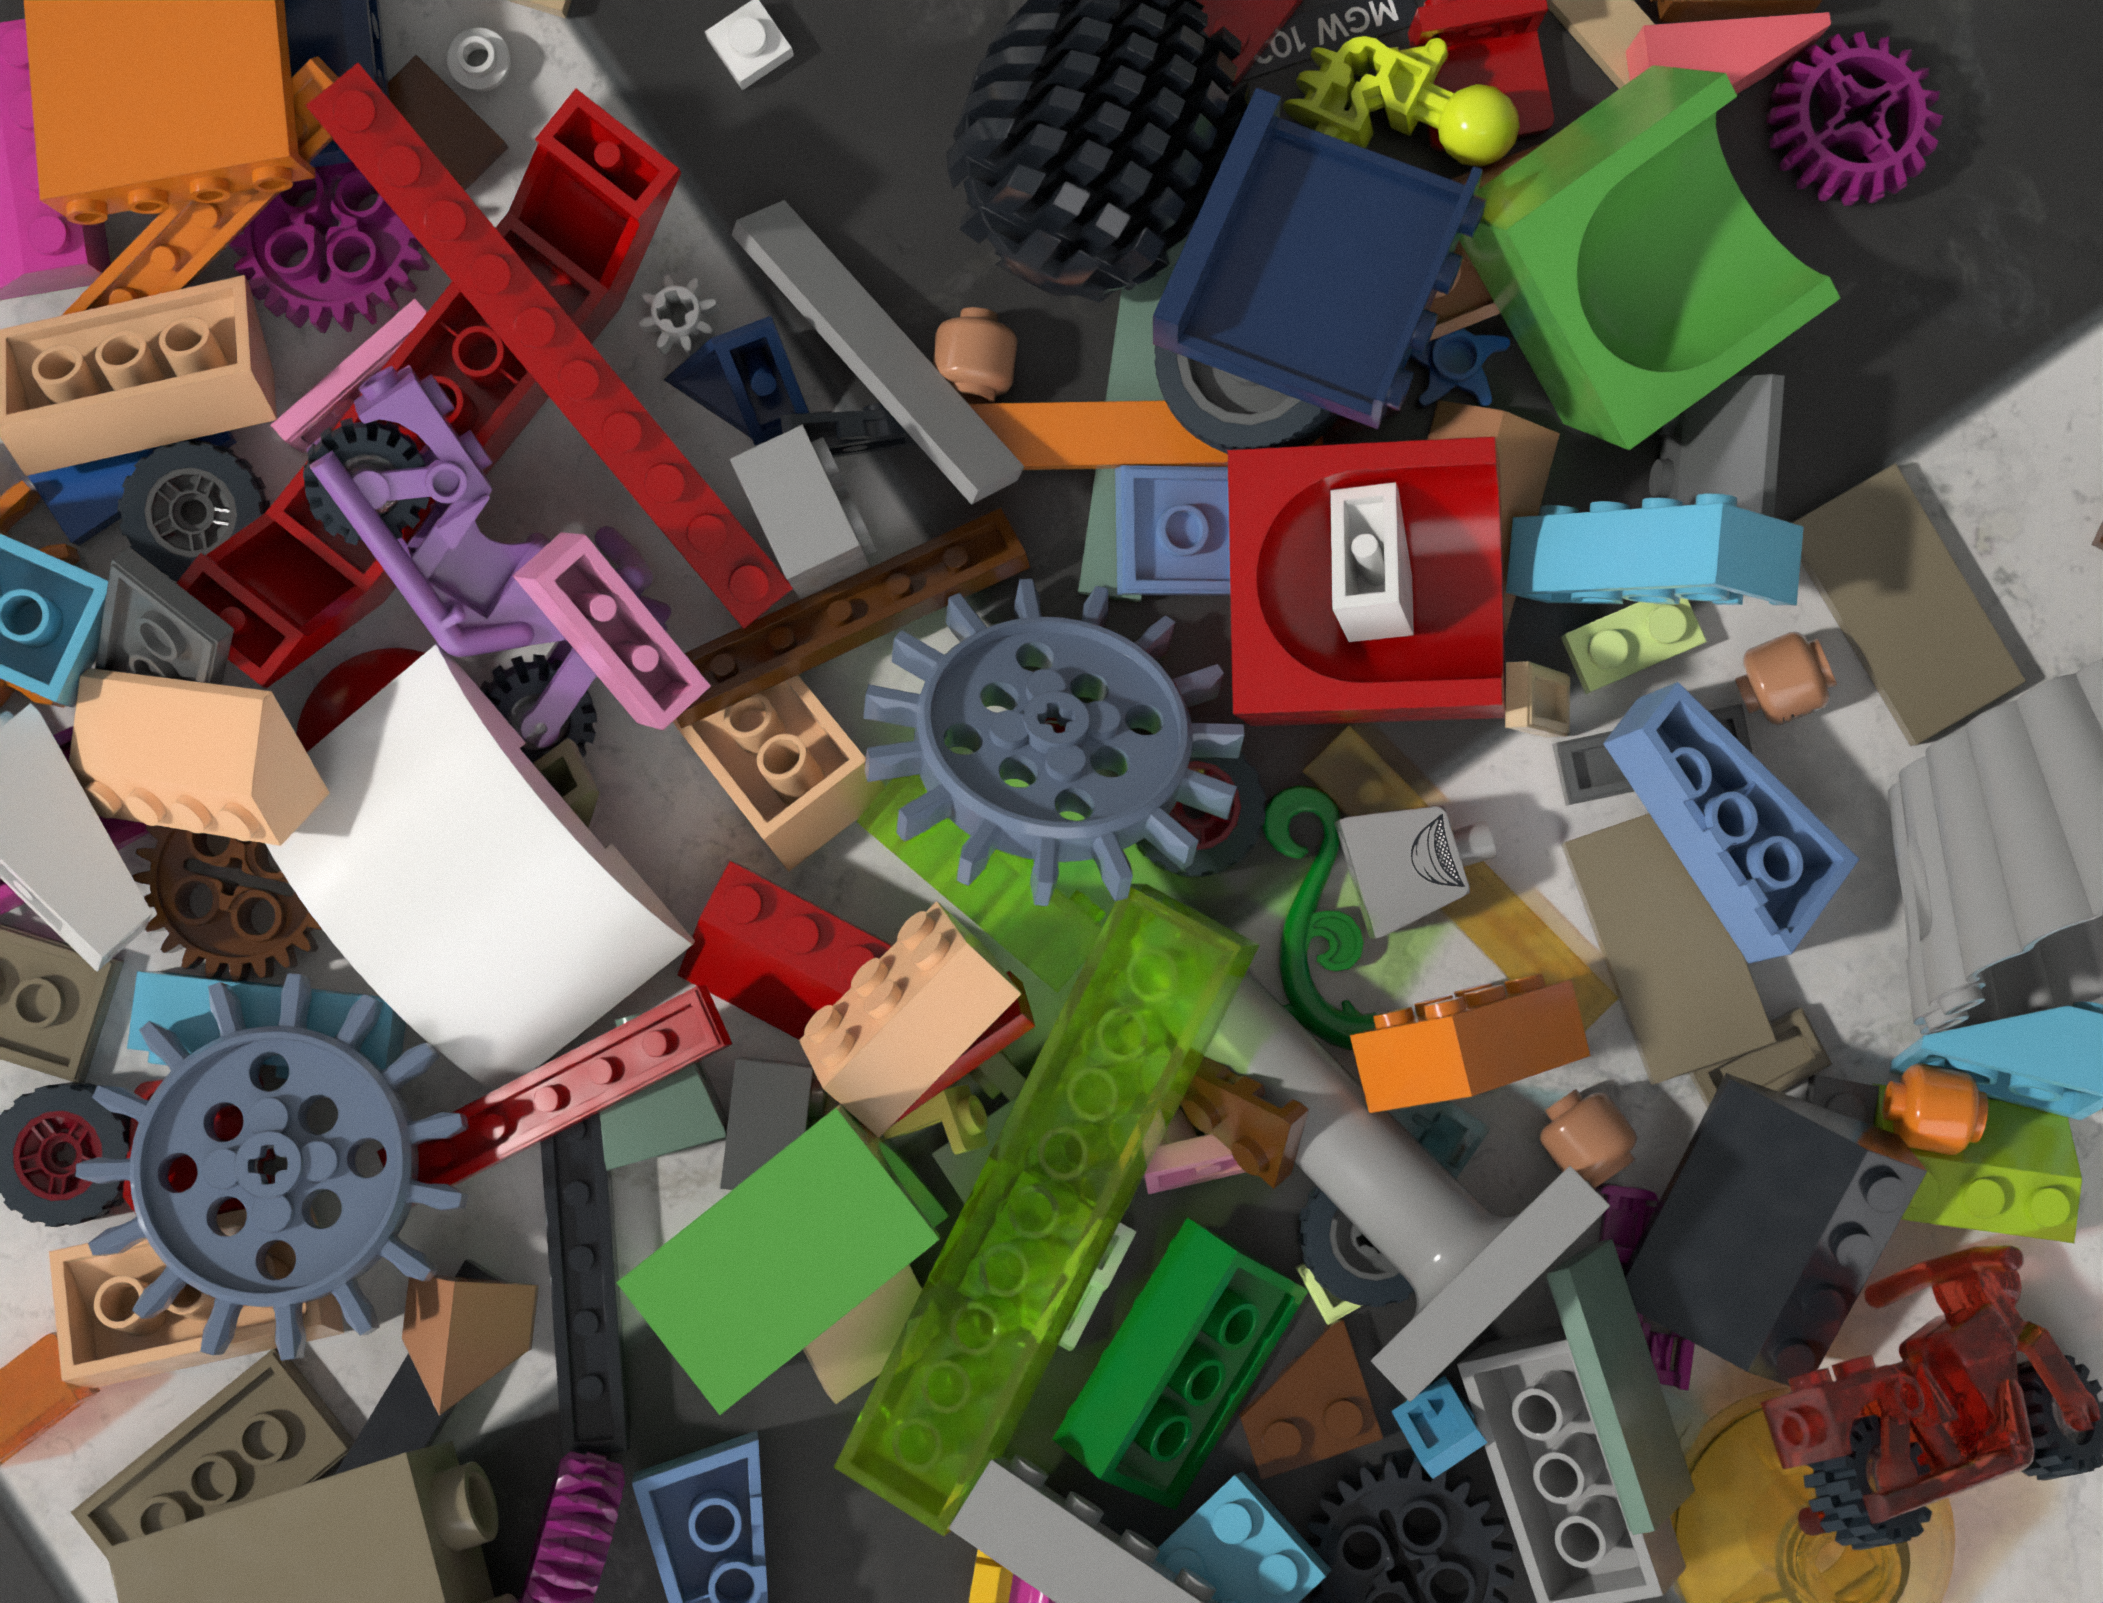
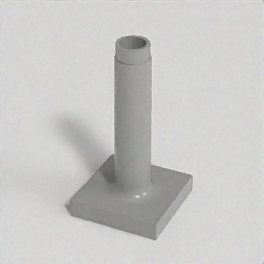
M1179 905L1166 909L1153 919L1126 946L1114 963V969L1139 993L1138 998L1198 1061L1204 1056L1226 1066L1238 1076H1247L1263 1084L1266 1094L1261 1099L1279 1108L1284 1107L1289 1101L1294 1099L1309 1109L1295 1163L1406 1278L1415 1291L1417 1307L1414 1317L1371 1360L1409 1402L1425 1389L1610 1207L1569 1166L1519 1214L1501 1216L1486 1209L1388 1110L1369 1113L1362 1084L1208 930H1202Z

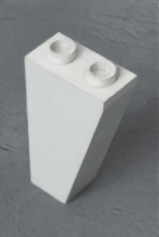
M30 703L15 716L10 711L0 714V879L98 972L146 929L152 912L41 713Z

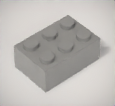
M803 425L730 459L782 571L800 599L870 568L866 557L877 551L852 497L839 502L840 499L850 494L823 437L810 442Z

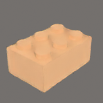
M937 901L926 912H917L904 923L898 933V941L880 959L873 958L866 962L854 975L851 981V988L833 1006L826 1005L812 1016L805 1027V1035L799 1040L822 1088L878 1138L1021 995V992L990 950Z

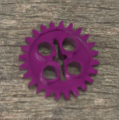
M353 162L315 167L316 178L293 182L292 188L281 191L242 231L244 234L238 235L228 246L238 256L242 257L233 265L234 269L241 276L245 275L247 280H250L249 285L252 295L258 301L265 299L263 305L274 316L278 318L286 312V318L297 328H301L310 318L311 324L320 333L327 332L332 317H335L337 323L346 332H351L354 324V314L361 313L374 325L377 323L375 306L383 302L388 308L396 312L399 309V305L393 292L399 287L415 293L418 288L408 276L410 270L427 271L430 265L418 252L419 249L424 247L380 195H378L376 203L371 208L357 212L358 206L364 198L379 193ZM341 179L334 193L337 180ZM310 190H317L315 197L310 203L296 207L299 198L304 193ZM308 249L305 259L300 264L287 268L288 262L294 253ZM362 254H370L368 262L362 269L356 272H348L351 262L356 257ZM331 269L329 280L323 283V281L328 276L329 270Z

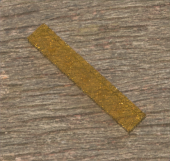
M1350 726L1345 728L1302 771L1322 792L1326 793L1347 817L1429 807ZM1484 861L1463 867L1470 893L1439 910L1508 980L1543 973L1545 984L1572 979L1584 1031H1586L1619 998Z

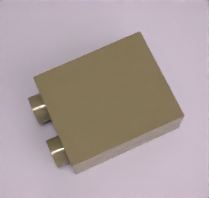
M453 1441L402 1453L105 1548L118 1603H519L511 1594L494 1597L480 1544L494 1540L498 1532V1511L495 1496L488 1477L476 1462L459 1465Z

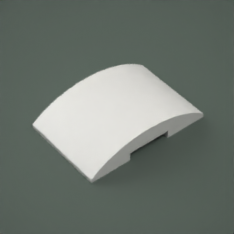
M437 643L307 752L330 793L281 846L266 844L307 910L333 944L375 992L430 1045L475 1080L494 1091L542 1065L692 946L695 940L615 846L610 843L604 848L521 751L520 747L526 742L456 660Z

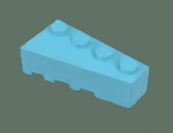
M1699 494L1696 496L1695 505H1683L1682 501L1670 498H1645L1642 500V508L1630 509V506L1624 503L1599 501L1590 503V512L1579 513V509L1574 507L1545 505L1540 507L1539 516L1513 517L1506 593L1545 603L1623 604V599L1654 604H1679L1680 598L1696 601H1712L1716 605H1742L1743 595L1769 601V604L1797 606L1804 527L1737 507V497L1725 494Z

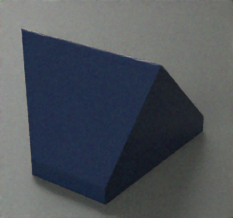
M772 316L710 338L663 379L750 437L755 446L783 434L780 416L809 413Z

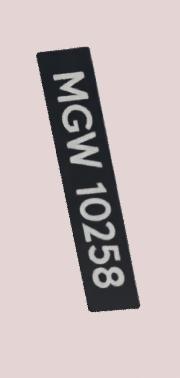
M1339 0L1293 15L1241 81L1311 59L1312 48L1320 47L1335 51L1340 49L1344 43L1356 37L1367 36L1375 38L1409 27L1417 10L1414 0Z

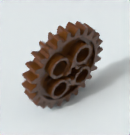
M158 825L146 826L147 831L158 842L155 848L145 847L136 849L135 854L151 862L150 871L139 872L132 875V878L135 882L150 885L151 893L143 897L149 908L155 909L157 915L148 922L145 929L146 932L166 930L169 932L160 949L163 953H174L182 948H186L181 967L195 969L206 959L205 973L207 978H220L229 965L233 981H247L251 963L259 978H270L274 975L273 958L285 968H295L298 966L294 947L297 946L307 952H316L319 949L316 940L310 932L313 929H323L307 910L296 892L292 896H285L263 888L240 886L236 881L193 872L187 868L188 860L196 859L219 867L242 869L246 874L289 884L282 871L277 872L270 866L268 860L269 849L265 843L230 838L227 849L220 855L215 856L208 848L206 833H193L188 830ZM204 883L211 890L213 904L210 911L200 918L191 909L190 896L199 884ZM266 899L274 908L275 921L271 929L261 934L253 927L251 912L260 900Z

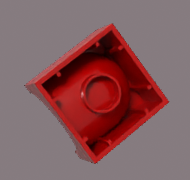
M1495 436L1227 450L1233 714L1251 726L1505 718L1506 662L1501 474ZM1396 482L1399 490L1412 572L1414 635L1349 642L1332 608L1331 490Z

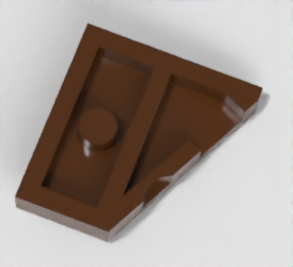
M1204 1056L1186 1071L1180 1105L1184 1108L1185 1114L1196 1128L1205 1133L1211 1132L1231 1150L1234 1160L1245 1172L1254 1176H1260L1268 1185L1275 1189L1292 1174L1309 1109L1294 1099L1282 1108L1261 1099L1266 1094L1263 1084L1247 1076H1238L1226 1066Z
M1342 1318L1326 1325L1323 1328L1325 1331L1300 1357H1295L1278 1374L1277 1380L1265 1392H1260L1239 1414L1261 1480L1383 1439Z

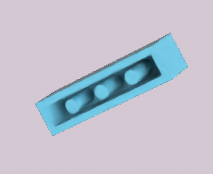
M137 971L127 1049L149 1051L148 1063L167 1065L149 1049L139 1031L148 1021L158 1023L176 1033L190 1054L211 1041L220 1038L217 1021L210 1009L208 986L219 982L230 985L241 1001L243 1019L247 1029L278 1026L281 1015V992L284 985L233 981L232 979L224 978L211 979L206 976L162 971ZM311 988L312 998L307 1015V1029L334 1038L342 1028L350 1008L363 994ZM369 995L381 1001L383 1006L378 1022L365 1038L360 1051L384 1070L402 1055L406 1022L380 996ZM275 1055L264 1061L263 1064L276 1066L275 1077L288 1079L289 1066L283 1056Z

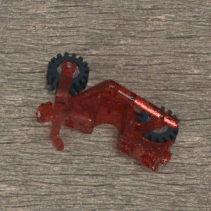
M2012 1245L1974 1246L1918 1262L1872 1283L1864 1292L1865 1301L1870 1307L1876 1309L1884 1308L1921 1290L1932 1287L1936 1302L1944 1315L1934 1317L1899 1345V1355L1902 1359L1900 1362L1875 1366L1872 1354L1831 1365L1835 1375L1834 1379L1831 1378L1828 1368L1788 1378L1792 1392L1760 1402L1782 1470L1802 1465L1813 1468V1474L1803 1476L1805 1488H1815L1817 1498L1809 1500L1810 1506L1801 1509L1798 1513V1524L1804 1533L1814 1536L1837 1531L1835 1541L1842 1546L1852 1545L1853 1550H1864L1911 1541L1913 1537H1918L1924 1531L1920 1523L1930 1521L1932 1511L1926 1507L1927 1505L2019 1471L2028 1477L2037 1476V1480L2046 1481L2092 1472L2095 1468H2100L2103 1465V1401L2099 1402L2096 1395L2103 1389L2097 1379L2087 1381L2090 1370L2083 1363L2075 1365L2074 1357L2063 1355L2047 1329L2030 1321L2024 1322L2016 1310L2015 1306L2020 1300L2022 1290L2020 1274L2017 1270L2021 1269L2024 1264V1256L2019 1248ZM2016 1351L2023 1352L2029 1360L2017 1363Z

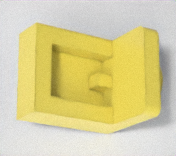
M967 1084L943 1090L887 1129L883 1136L885 1140L899 1137L942 1122L952 1151L955 1155L988 1145V1139L985 1134L988 1121L982 1103L975 1095L971 1094Z

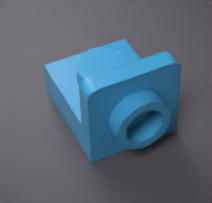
M1446 1376L1423 1389L1411 1402L1407 1400L1391 1411L1421 1465L1433 1479L1488 1443L1474 1421V1414Z

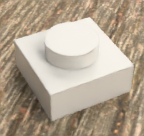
M751 0L705 31L708 41L742 90L794 56L792 47L759 0Z

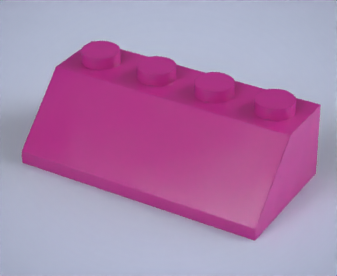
M25 19L1 22L0 300L90 286L111 265L105 222L93 225L75 224L40 201Z

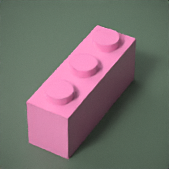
M561 532L513 575L515 580L638 724L664 730L711 687L585 534Z

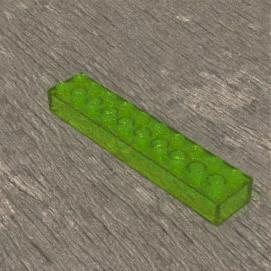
M1131 883L1128 898L1115 901L834 1466L835 1469L940 1535L945 1536L951 1532L949 1529L950 1525L992 1459L1002 1457L1260 946L1258 943L1148 884Z

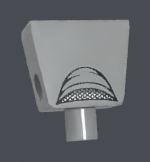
M1444 806L1353 816L1334 822L1369 938L1376 939L1386 936L1470 893V888L1463 867L1497 857L1495 842L1486 820L1452 830Z

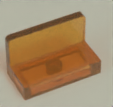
M57 1332L45 1335L0 1369V1466L100 1392L99 1388L90 1389L62 1381Z

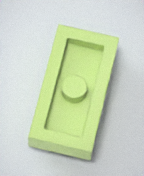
M1680 598L1679 604L1638 602L1561 636L1585 694L1707 642L1688 599Z

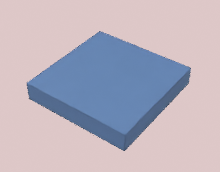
M1120 465L1115 468L1117 595L1230 596L1228 467Z

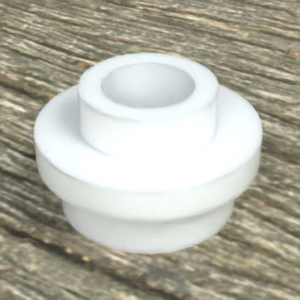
M471 28L458 34L451 42L447 52V66L452 77L460 86L474 92H486L498 87L506 79L511 67V55L506 43L497 33L486 28ZM477 49L488 51V58L483 65L478 67L468 65L467 60L471 52Z

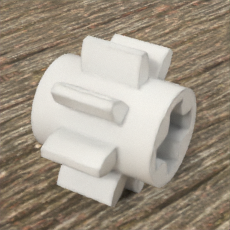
M666 275L664 276L665 288L660 290L656 296L651 293H643L642 298L650 307L652 316L643 318L639 324L644 333L661 331L657 339V348L660 353L665 355L674 344L683 347L690 357L695 352L693 344L697 343L702 337L710 339L716 336L714 330L707 324L706 317L715 315L719 308L714 299L698 302L702 291V286L698 279L693 278L685 288L675 285L670 276ZM684 305L688 312L685 314L686 325L675 328L671 321L674 319L673 308Z

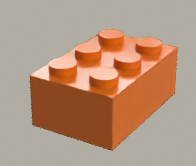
M1543 973L1504 982V985L1492 986V983L1461 989L1454 992L1455 998L1452 995H1446L1414 1003L1416 1016L1413 1014L1412 1007L1380 1013L1373 1016L1376 1028L1350 1035L1369 1113L1472 1097L1591 1056L1572 979L1545 984Z

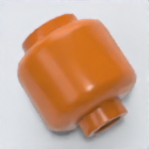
M1916 1063L1906 1069L1899 1082L1890 1081L1888 1083L1883 1098L1882 1114L1884 1120L1893 1121L1894 1133L1898 1134L1909 1148L1956 1155L1965 1150L1969 1142L1977 1143L1981 1139L1988 1116V1098L1984 1091L1978 1090L1976 1080L1967 1072Z

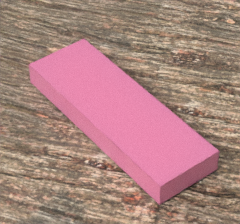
M414 298L270 426L286 443L299 452L306 453L307 448L321 438L320 434L328 427L333 429L353 405L354 400L362 394L359 387L383 368L428 311Z

